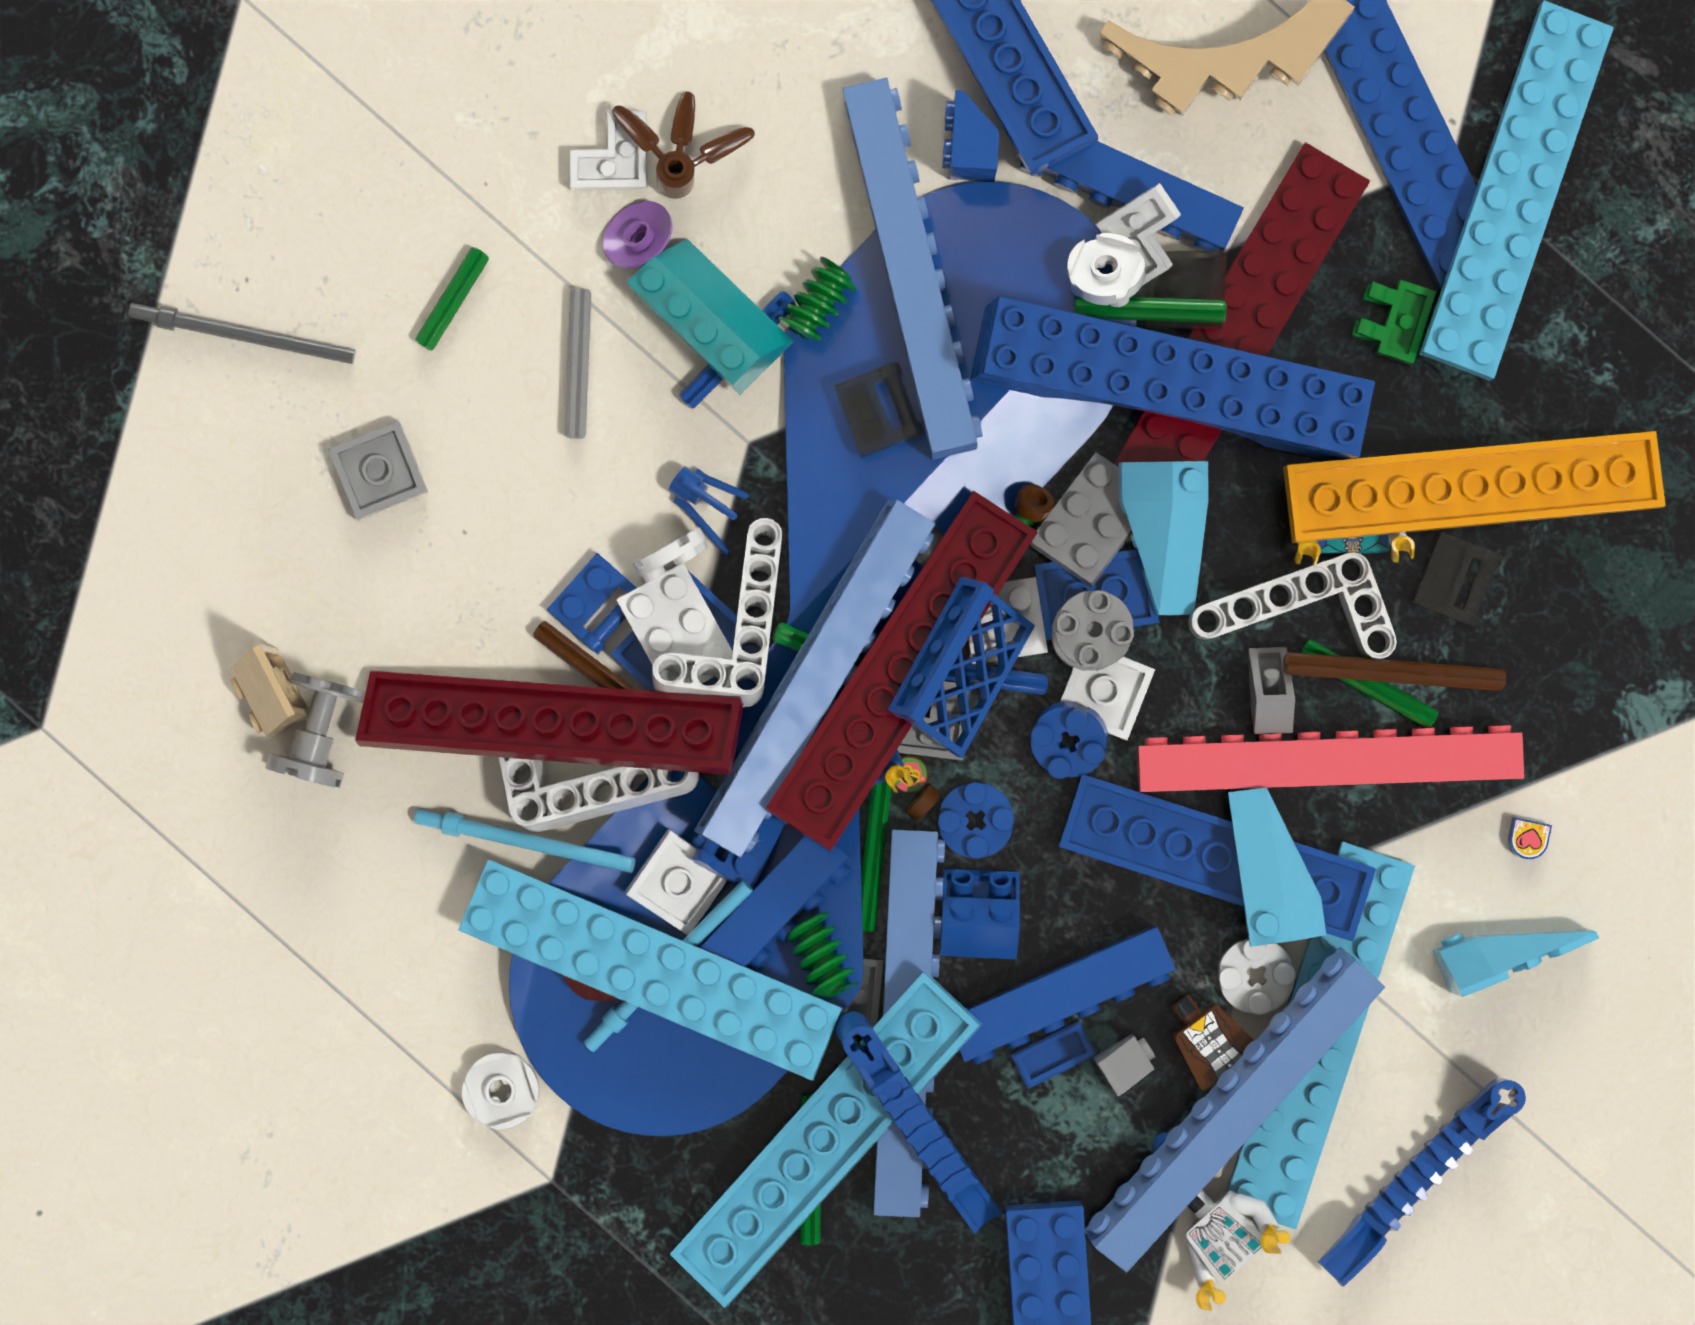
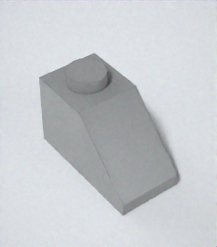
M1287 647L1249 648L1250 709L1254 734L1293 733L1295 695L1291 675H1286L1282 667L1283 658L1288 653Z
M1133 1034L1126 1036L1093 1057L1117 1096L1125 1093L1154 1070L1150 1062L1151 1059L1155 1058L1153 1051L1144 1037L1137 1041Z

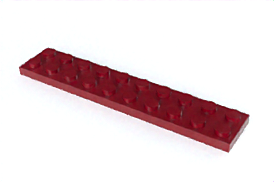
M1305 142L1211 299L1226 302L1225 322H1197L1188 339L1267 356L1370 183V180ZM1144 411L1113 464L1119 467V463L1204 461L1222 430Z
M972 492L774 794L765 811L828 852H831L913 726L908 721L890 713L888 708L959 579L965 577L985 582L994 589L993 594L997 596L1038 532L977 492ZM986 604L982 614L980 615V619L983 618L991 604Z
M370 671L355 741L361 747L732 775L744 704L739 697Z

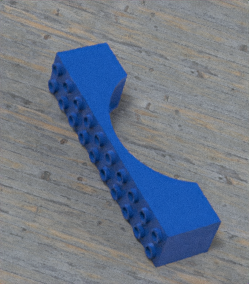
M1001 296L985 306L970 381L1043 398L1095 402L1179 418L1246 437L1264 447L1326 461L1360 457L1375 381Z

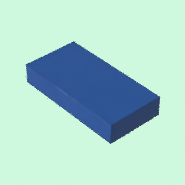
M1078 1020L1011 1053V1056L1027 1088L1030 1089L1096 1056V1053Z

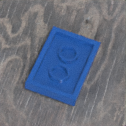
M1138 549L1118 552L1092 588L1054 562L1034 565L1046 641L1052 640V624L1058 610L1073 596L1085 591L1102 590L1119 598L1130 611L1133 627L1160 623L1159 616L1155 614L1142 574L1144 567Z

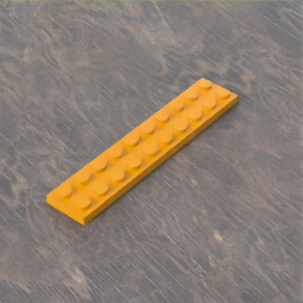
M1656 431L1292 464L1283 467L1292 543L1649 510L1666 506Z

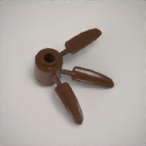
M684 92L678 101L671 131V142L677 144L676 151L666 154L656 146L659 143V137L636 114L622 105H617L612 109V114L630 138L644 152L651 150L659 159L656 166L657 187L663 195L672 199L685 197L691 192L694 186V167L704 161L709 164L717 162L745 145L755 135V131L749 127L727 132L700 147L702 155L691 160L688 155L683 153L684 145L687 146L691 143L693 135L695 96L692 92Z

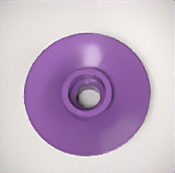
M652 201L638 202L620 211L609 223L603 237V250L606 257L618 267L636 268L643 266L648 260L658 256L668 244L672 234L673 224L669 212L662 205Z

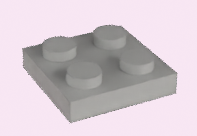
M399 420L328 449L356 520H361L428 493Z

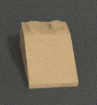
M259 644L251 648L231 667L235 676L230 679L231 684L240 699L246 697L252 709L248 713V717L257 733L263 731L265 736L272 737L307 719L309 708L297 685L289 683L292 675L278 648Z

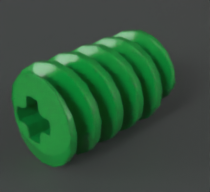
M823 256L820 257V262L824 268L813 267L811 270V274L816 281L806 279L802 283L808 294L796 292L794 299L799 306L788 304L785 307L791 319L778 318V321L797 336L805 340L812 339L819 342L823 338L817 332V327L831 328V325L825 318L826 314L836 317L840 315L833 305L835 301L843 304L848 303L842 291L844 289L853 292L857 290L850 280L851 276L840 266Z
M828 912L818 914L799 923L787 935L788 942H800L793 949V954L796 957L806 956L800 962L799 968L802 971L813 970L805 978V982L808 985H818L811 992V995L820 999L834 997L859 984V982L846 981V978L854 972L853 967H840V964L848 957L847 953H834V950L842 943L841 940H828L827 938L835 930L834 925L822 926L821 924L829 916Z

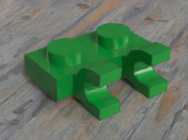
M1403 280L1397 281L1395 290L1371 282V285H1366L1362 300L1389 306L1384 325L1382 326L1360 318L1359 321H1355L1351 336L1378 342L1375 354L1408 365L1414 364L1436 291Z

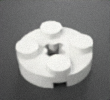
M1097 234L1095 240L1085 243L1084 239L1073 248L1068 258V277L1072 293L1093 304L1122 307L1129 302L1131 296L1138 292L1144 281L1145 262L1143 256L1137 251V245L1132 240L1119 234ZM1106 264H1111L1114 272L1102 274L1096 269L1104 268Z
M698 527L662 546L651 555L641 558L633 563L639 576H643L647 583L676 566L674 559L678 565H681L708 548L705 543L707 539L701 528Z
M1248 939L1240 940L1232 944L1219 961L1218 981L1221 993L1228 1003L1242 1012L1262 1015L1279 1008L1292 992L1296 972L1291 958L1277 943L1250 947ZM1261 965L1265 969L1263 972V977L1266 979L1262 985L1256 982L1253 986H1250L1247 983L1250 978L1249 974L1246 973L1249 967L1257 969Z
M506 1052L491 1053L476 1061L467 1072L462 1086V1099L469 1115L477 1122L479 1121L481 1124L496 1130L510 1129L523 1123L536 1108L540 1093L538 1077L531 1065L520 1055ZM501 1080L504 1085L509 1084L511 1087V1091L507 1093L508 1100L501 1102L499 1096L492 1097L490 1090L495 1088V1081Z

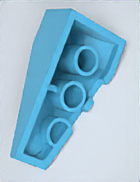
M1208 461L1119 463V502L1123 514L1127 515L1133 533L1130 535L1133 546L1138 549L1144 567L1142 574L1155 614L1192 615L1195 611L1208 508Z
M1267 788L1228 792L1249 946L1326 936L1321 896Z
M1593 930L1463 937L1461 932L1440 940L1442 947L1433 951L1450 993L1464 997L1509 979L1508 970L1512 969L1513 972L1529 970L1540 965L1539 963L1542 962L1541 957L1548 955L1549 958L1563 955L1597 940L1599 937L1597 932Z

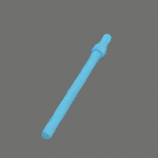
M418 809L415 813V824L441 829L442 834L459 837L460 834L629 873L633 872L635 866V858L470 821L457 813L446 812L444 815Z
M742 880L683 941L698 947L753 892L751 886ZM622 1001L617 1007L612 1006L602 1016L603 1022L583 1041L585 1046L592 1052H595L613 1032L619 1033L629 1023L627 1018L638 1007L626 1001Z

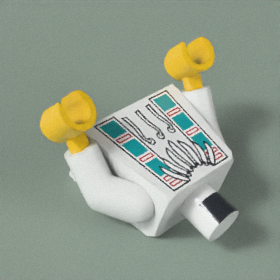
M1201 1190L1187 1206L1197 1217L1185 1234L1188 1239L1187 1245L1198 1287L1201 1288L1196 1294L1198 1307L1203 1310L1212 1311L1210 1304L1211 1295L1215 1304L1222 1305L1226 1300V1295L1222 1290L1214 1287L1217 1282L1220 1285L1225 1283L1262 1249L1269 1254H1281V1249L1278 1247L1277 1242L1280 1244H1288L1290 1242V1234L1287 1231L1279 1230L1280 1227L1264 1201L1229 1190L1219 1200L1214 1202Z

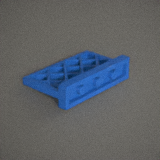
M965 577L959 579L888 708L890 713L908 721L960 758H963L1035 627L1033 623L993 594L994 589L985 582ZM989 603L991 604L993 620L981 624L980 615L986 604ZM1014 622L1020 627L1013 640L1006 642L1004 625ZM994 628L996 646L984 650L982 632ZM973 636L975 653L963 657L962 648L968 637ZM997 654L998 667L994 674L987 675L985 658ZM976 661L978 679L966 683L964 665ZM954 669L956 687L944 691L943 683L950 670ZM979 687L980 700L976 707L969 709L967 691ZM957 695L959 713L947 716L945 699ZM936 702L938 720L927 724L923 719L931 704ZM961 721L962 733L957 742L954 743L950 739L949 725Z

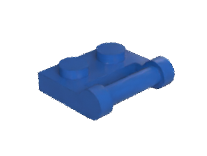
M596 553L547 610L599 655L606 647L603 643L625 620L626 616L619 604H617L592 634L584 626L619 587L626 594L637 587L600 554Z
M773 816L769 819L764 818L757 829L759 838L755 846L749 853L744 852L741 858L726 851L722 861L718 860L715 854L719 846L705 839L702 848L696 849L691 860L736 886L744 880L754 889L785 823Z

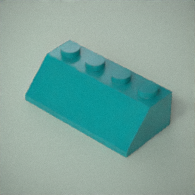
M688 239L663 250L658 256L648 260L627 282L635 295L739 395L794 342Z

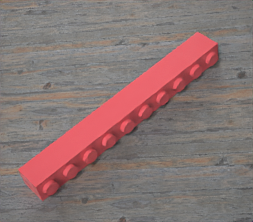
M1511 725L1488 726V734H1473V727H1451L1450 735L1435 736V728L1412 729V736L1397 737V729L1373 730L1374 738H1359L1358 731H1336V739L1320 740V732L1297 733V740L1282 741V733L1259 734V742H1244V735H1222L1221 743L1206 744V736L1183 737V744L1168 745L1167 737L1145 738V746H1136L1137 792L1524 779L1522 733H1511Z

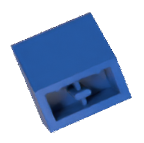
M955 90L954 101H947L944 131H952L951 139L944 140L942 169H949V180L994 182L998 166L999 130L964 91Z
M943 868L940 956L1017 959L1020 930V872Z

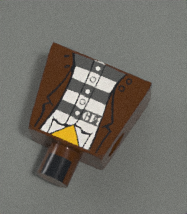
M1187 994L1171 1006V1009L1183 1024L1171 1036L1194 1082L1204 1092L1218 1081L1224 1071L1230 1069L1239 1060L1245 1048L1254 1039L1217 1004L1213 1002L1201 1011L1192 997Z

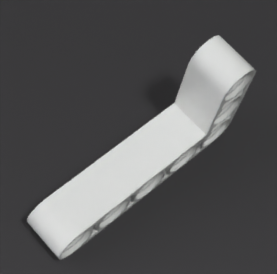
M760 518L754 521L748 530L732 660L679 653H664L654 661L652 667V680L655 691L739 697L743 701V707L753 706L761 700L764 692L782 541L781 528L774 520ZM760 536H768L774 542L771 545L762 546L756 543L755 539ZM756 571H762L769 575V579L758 582L752 579L750 575ZM751 607H759L765 611V614L754 618L749 616L746 610ZM752 642L759 645L761 650L755 654H749L743 651L741 647L746 643ZM665 670H674L680 676L674 681H666L660 677V674ZM704 674H711L718 679V682L712 686H706L700 683L698 679ZM748 678L753 680L757 686L751 690H743L738 687L737 683L742 679Z
M1355 552L1346 553L1318 563L1316 566L1304 568L1196 608L1188 620L1189 629L1194 636L1203 640L1212 639L1338 593L1361 655L1371 659L1386 658L1395 650L1397 643L1396 635L1370 564L1363 555ZM1346 560L1354 561L1359 567V577L1355 581L1347 580L1342 575V564ZM1310 573L1320 575L1324 581L1323 590L1319 594L1311 593L1306 587V577ZM1274 586H1281L1288 593V601L1283 607L1275 606L1270 600L1269 593ZM1359 596H1365L1372 602L1373 609L1367 617L1360 616L1355 610V600ZM1237 599H1246L1252 605V615L1246 620L1239 619L1234 613L1233 606ZM1204 611L1211 612L1217 620L1216 628L1209 633L1202 631L1197 623L1198 616ZM1374 631L1381 633L1385 638V648L1380 653L1373 652L1368 646V637Z
M499 757L510 815L518 825L531 832H542L691 792L699 781L698 772H685L684 777L680 781L671 782L670 775L672 770L617 767L548 786L542 760ZM526 767H530V778L527 782L519 784V772ZM642 775H647V787L640 792H635L634 783L636 779ZM611 785L612 792L610 797L605 801L599 802L598 792L601 787ZM574 794L575 803L573 807L567 811H562V800L567 795ZM532 804H537V816L530 821H526V809Z

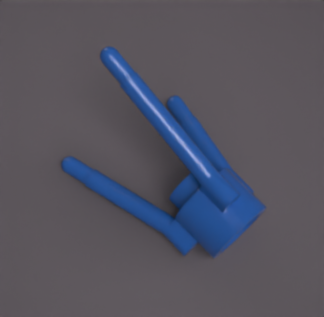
M684 466L668 488V491L676 496L673 503L681 507L725 556H729L731 551L689 503L691 502L696 505L702 499L722 514L735 520L737 514L706 492L708 486L704 483L742 499H747L749 494L730 484L708 476L698 468L692 471Z

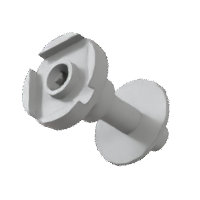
M1102 590L1079 593L1069 599L1056 613L1051 633L1053 648L1059 658L1068 666L1082 671L1104 669L1116 663L1128 651L1134 637L1133 619L1126 605L1116 596Z
M293 672L289 683L315 690L304 730L296 728L289 757L269 753L265 768L281 774L286 772L289 775L306 781L340 788L344 773L326 767L334 739L327 737L328 728L337 696L364 703L365 691Z

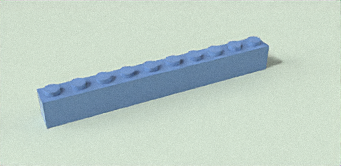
M888 78L843 88L844 102L932 460L977 450V438L983 437L978 414L971 416L968 401L974 400L969 378L962 379L959 365L965 364L960 341L953 343L950 328L956 327L951 305L944 306L941 292L947 291L942 268L936 270L934 268L932 256L937 255L938 252L933 232L926 233L923 219L929 218L924 196L917 197L914 183L920 182L915 160L908 161L905 147L911 146L906 124L899 125L896 115L897 111L902 110L897 88L890 89Z
M899 500L886 501L734 761L732 775H726L694 830L696 833L740 858L744 852L749 853L753 849L759 838L757 829L764 818L769 819L772 816L765 811V808L811 740L820 721L826 717L837 700L834 697L841 685L846 686L856 671L857 667L854 663L861 652L865 653L871 647L876 637V633L873 630L880 618L884 620L892 611L895 605V600L892 598L898 587L905 586L910 580L915 569L912 563L918 553H924L931 544L934 537L931 531L936 523Z
M892 829L883 1016L923 972H927L931 977H939L940 954H932L933 939L941 938V916H934L935 901H942L943 878H936L937 862L944 863L945 840L938 839L937 831ZM934 1079L919 1094L924 1104L926 1092L933 1093ZM895 1123L877 1141L874 1215L920 1217V1208H928L929 1185L922 1184V1169L927 1168L923 1161L919 1159L911 1144L909 1145L900 1127L897 1128Z
M1342 947L1334 954L1328 956L1322 963L1321 969L1308 983H1305L1297 990L1295 998L1282 1012L1277 1013L1271 1019L1269 1026L1258 1039L1248 1044L1239 1060L1230 1069L1221 1074L1217 1084L1211 1091L1194 1104L1191 1113L1183 1122L1168 1133L1166 1140L1155 1153L1145 1158L1136 1174L1127 1183L1118 1188L1114 1198L1108 1205L1091 1218L1089 1226L1085 1229V1234L1093 1246L1125 1272H1128L1383 991L1385 986Z

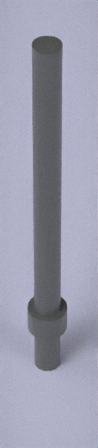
M131 303L128 312L129 318L157 323V327L173 331L176 327L353 364L356 353L355 349L178 312V308L164 305L159 309Z

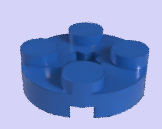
M1058 702L1044 709L1037 718L1031 733V749L1034 757L1043 768L1048 770L1051 776L1057 779L1080 777L1082 774L1090 773L1102 762L1106 752L1108 731L1103 719L1095 710L1090 707L1086 709L1082 706L1075 705L1076 702ZM1068 732L1070 736L1077 735L1079 737L1075 747L1064 746L1061 743L1063 739L1062 733Z
M973 782L958 786L947 794L940 805L938 815L940 835L945 840V844L961 856L975 859L991 856L1000 851L1011 837L1014 824L1011 804L1001 791L991 785ZM980 810L983 811L985 814L983 822L986 826L982 830L975 827L970 831L966 827L969 822L966 814L969 811L975 814Z

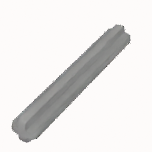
M575 288L570 291L565 436L570 439H582L586 436L591 292L584 288Z

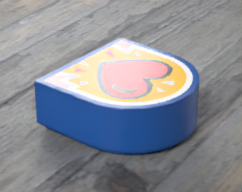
M1512 817L1508 836V844L1511 851L1523 859L1538 858L1548 847L1552 825Z

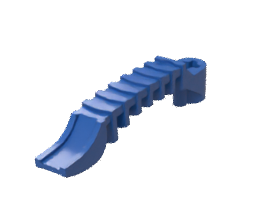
M848 1012L842 1015L836 1023L835 1034L846 1054L856 1066L873 1094L877 1095L885 1111H889L888 1113L897 1128L900 1127L909 1145L911 1144L919 1159L923 1161L931 1176L935 1178L941 1190L961 1214L973 1233L978 1232L981 1226L996 1216L998 1218L1003 1215L976 1174L967 1165L952 1141L948 1139L942 1127L938 1125L930 1110H926L927 1107L918 1093H915L907 1077H903L904 1075L867 1018L859 1012ZM859 1033L865 1043L864 1046L859 1043L856 1037H853L855 1034Z
M1504 1078L1494 1079L1489 1082L1473 1100L1454 1113L1455 1117L1446 1126L1442 1125L1440 1127V1132L1432 1140H1428L1424 1144L1425 1147L1416 1156H1412L1409 1159L1410 1162L1402 1171L1396 1172L1395 1178L1386 1187L1383 1186L1379 1190L1380 1194L1372 1202H1368L1364 1206L1365 1210L1354 1217L1342 1236L1317 1263L1338 1284L1344 1287L1383 1248L1387 1242L1384 1236L1389 1231H1398L1401 1228L1398 1221L1404 1215L1410 1216L1414 1212L1411 1207L1418 1200H1425L1428 1197L1426 1192L1433 1184L1439 1185L1442 1182L1441 1176L1448 1169L1454 1170L1458 1166L1456 1161L1463 1154L1469 1155L1472 1152L1471 1146L1478 1139L1485 1140L1493 1131L1523 1108L1526 1095L1522 1086L1515 1081ZM1500 1089L1511 1090L1508 1094L1511 1100L1509 1104L1498 1103L1501 1100V1096L1498 1093Z

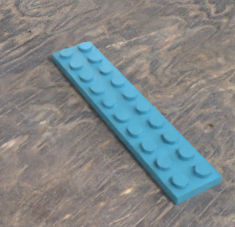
M1545 0L1539 4L1420 355L1489 381L1495 378L1614 27Z
M1342 841L1340 842L1337 856L1376 868L1353 942L1327 933L1326 936L1308 939L1288 1004L1295 998L1297 990L1305 983H1308L1321 969L1324 960L1334 954L1340 947L1366 967L1377 979L1379 978L1415 865ZM1369 1006L1240 1147L1226 1192L1231 1190L1237 1194H1243L1264 1201L1280 1225L1297 1229Z
M489 859L458 931L809 1080H814L843 1008Z
M923 972L873 1029L898 1064L904 1075L903 1077H907L915 1093L919 1095L980 1028L982 1023L927 972ZM862 1040V1041L860 1042V1044H861L862 1046H864L865 1043H864V1041ZM848 1056L670 1253L724 1308L729 1306L894 1123L888 1113L889 1111H885L877 1095L873 1094Z

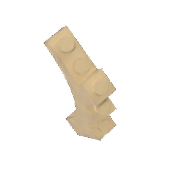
M1309 0L1302 9L1279 26L1253 39L1223 47L1190 49L1162 45L1133 35L1110 20L1106 22L1099 33L1105 39L1102 46L1119 59L1123 54L1136 62L1132 68L1147 80L1151 81L1154 76L1159 79L1152 88V94L1157 96L1154 103L1171 116L1175 111L1183 116L1209 79L1215 82L1211 88L1229 101L1233 96L1241 101L1267 64L1273 67L1270 74L1286 86L1291 81L1299 86L1351 16L1355 7L1346 0Z

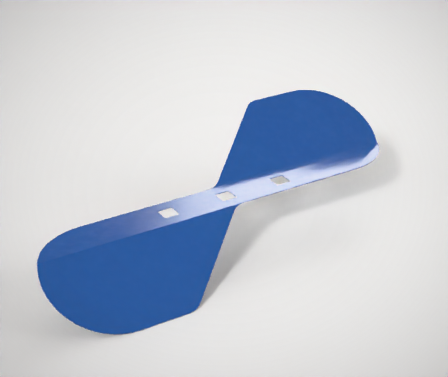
M1005 182L959 184L924 195L929 218L923 219L925 232H933L938 254L933 255L932 260L935 270L942 268L947 291L941 292L944 306L951 305L956 327L950 328L953 343L960 341L965 361V364L959 365L962 379L969 378L970 380L985 306L999 296L1074 313V300L1076 296L1071 291L1068 277L1069 255L1073 248L1084 239L1085 243L1095 240L1097 234H1102L1099 228L1083 213L1058 197L1041 190ZM876 229L840 266L851 276L850 280L857 290L855 292L846 289L842 291L848 300L847 304L835 301L833 305L840 315L836 317L826 314L825 318L831 325L830 329L817 327L816 330L823 338L822 341L805 340L789 329L786 330V334L794 341L784 351L790 612L786 624L808 634L887 500H899L936 523L935 526L944 535L973 491L1015 516L1017 511L1014 507V501L1019 490L1023 486L1030 484L1044 487L1096 431L1114 406L1080 400L1043 398L970 381L974 400L968 401L971 416L978 414L983 437L977 438V450L932 460ZM1106 264L1104 268L1096 269L1102 274L1114 272L1111 264ZM1102 319L1136 327V320ZM916 559L912 563L915 569L910 580L905 586H899L892 598L895 600L892 611L884 620L880 618L873 630L876 633L874 642L923 569V566ZM776 642L769 647L764 692L757 704L743 707L735 751L736 758L798 654L797 651ZM869 649L865 653L861 652L859 656L864 658ZM748 678L742 679L737 683L738 687L743 690H751L757 686L753 680ZM841 685L834 697L835 699L839 697L845 686ZM823 719L820 721V723H819V725L817 726L816 730L818 729V727H819L820 724L822 723ZM672 771L670 775L671 782L680 781L684 777L685 771ZM699 775L697 786L691 792L614 812L583 846L635 858L633 872L629 873L570 859L548 884L683 941L688 935L627 896L625 891L668 829L696 848H702L706 838L694 830L717 791ZM648 777L640 784V786L635 790V792H640L647 787ZM859 809L836 843L852 859L847 865L851 869L850 872L838 885L835 886L831 883L821 893L825 898L812 913L808 914L804 911L795 921L798 925L818 914L829 913V916L821 924L822 926L834 925L835 930L827 938L828 940H841L842 943L834 950V953H847L848 957L840 964V967H853L854 972L846 978V981L859 982L857 986L844 993L822 999L843 1008L842 1012L857 996L864 973ZM787 824L784 825L753 891L801 841L804 835ZM719 846L715 857L722 861L727 850ZM728 881L725 883L698 924L736 885ZM725 920L698 946L699 948L725 922ZM778 939L769 949L772 953L770 958L758 970H755L753 967L751 968L753 971L810 995L818 986L808 985L805 982V978L813 970L802 971L799 968L800 962L806 956L796 957L793 954V949L800 942L790 943L787 939L782 942ZM512 954L509 970L510 1008L516 1031L530 1062L556 1095L587 1118L604 1126L644 1136L684 1135L705 1130L724 1123L748 1109L760 1100L788 1071L640 1007L627 1018L629 1023L619 1033L613 1032L595 1052H592L585 1046L583 1041L603 1022L602 1016L612 1006L617 1007L623 1000Z

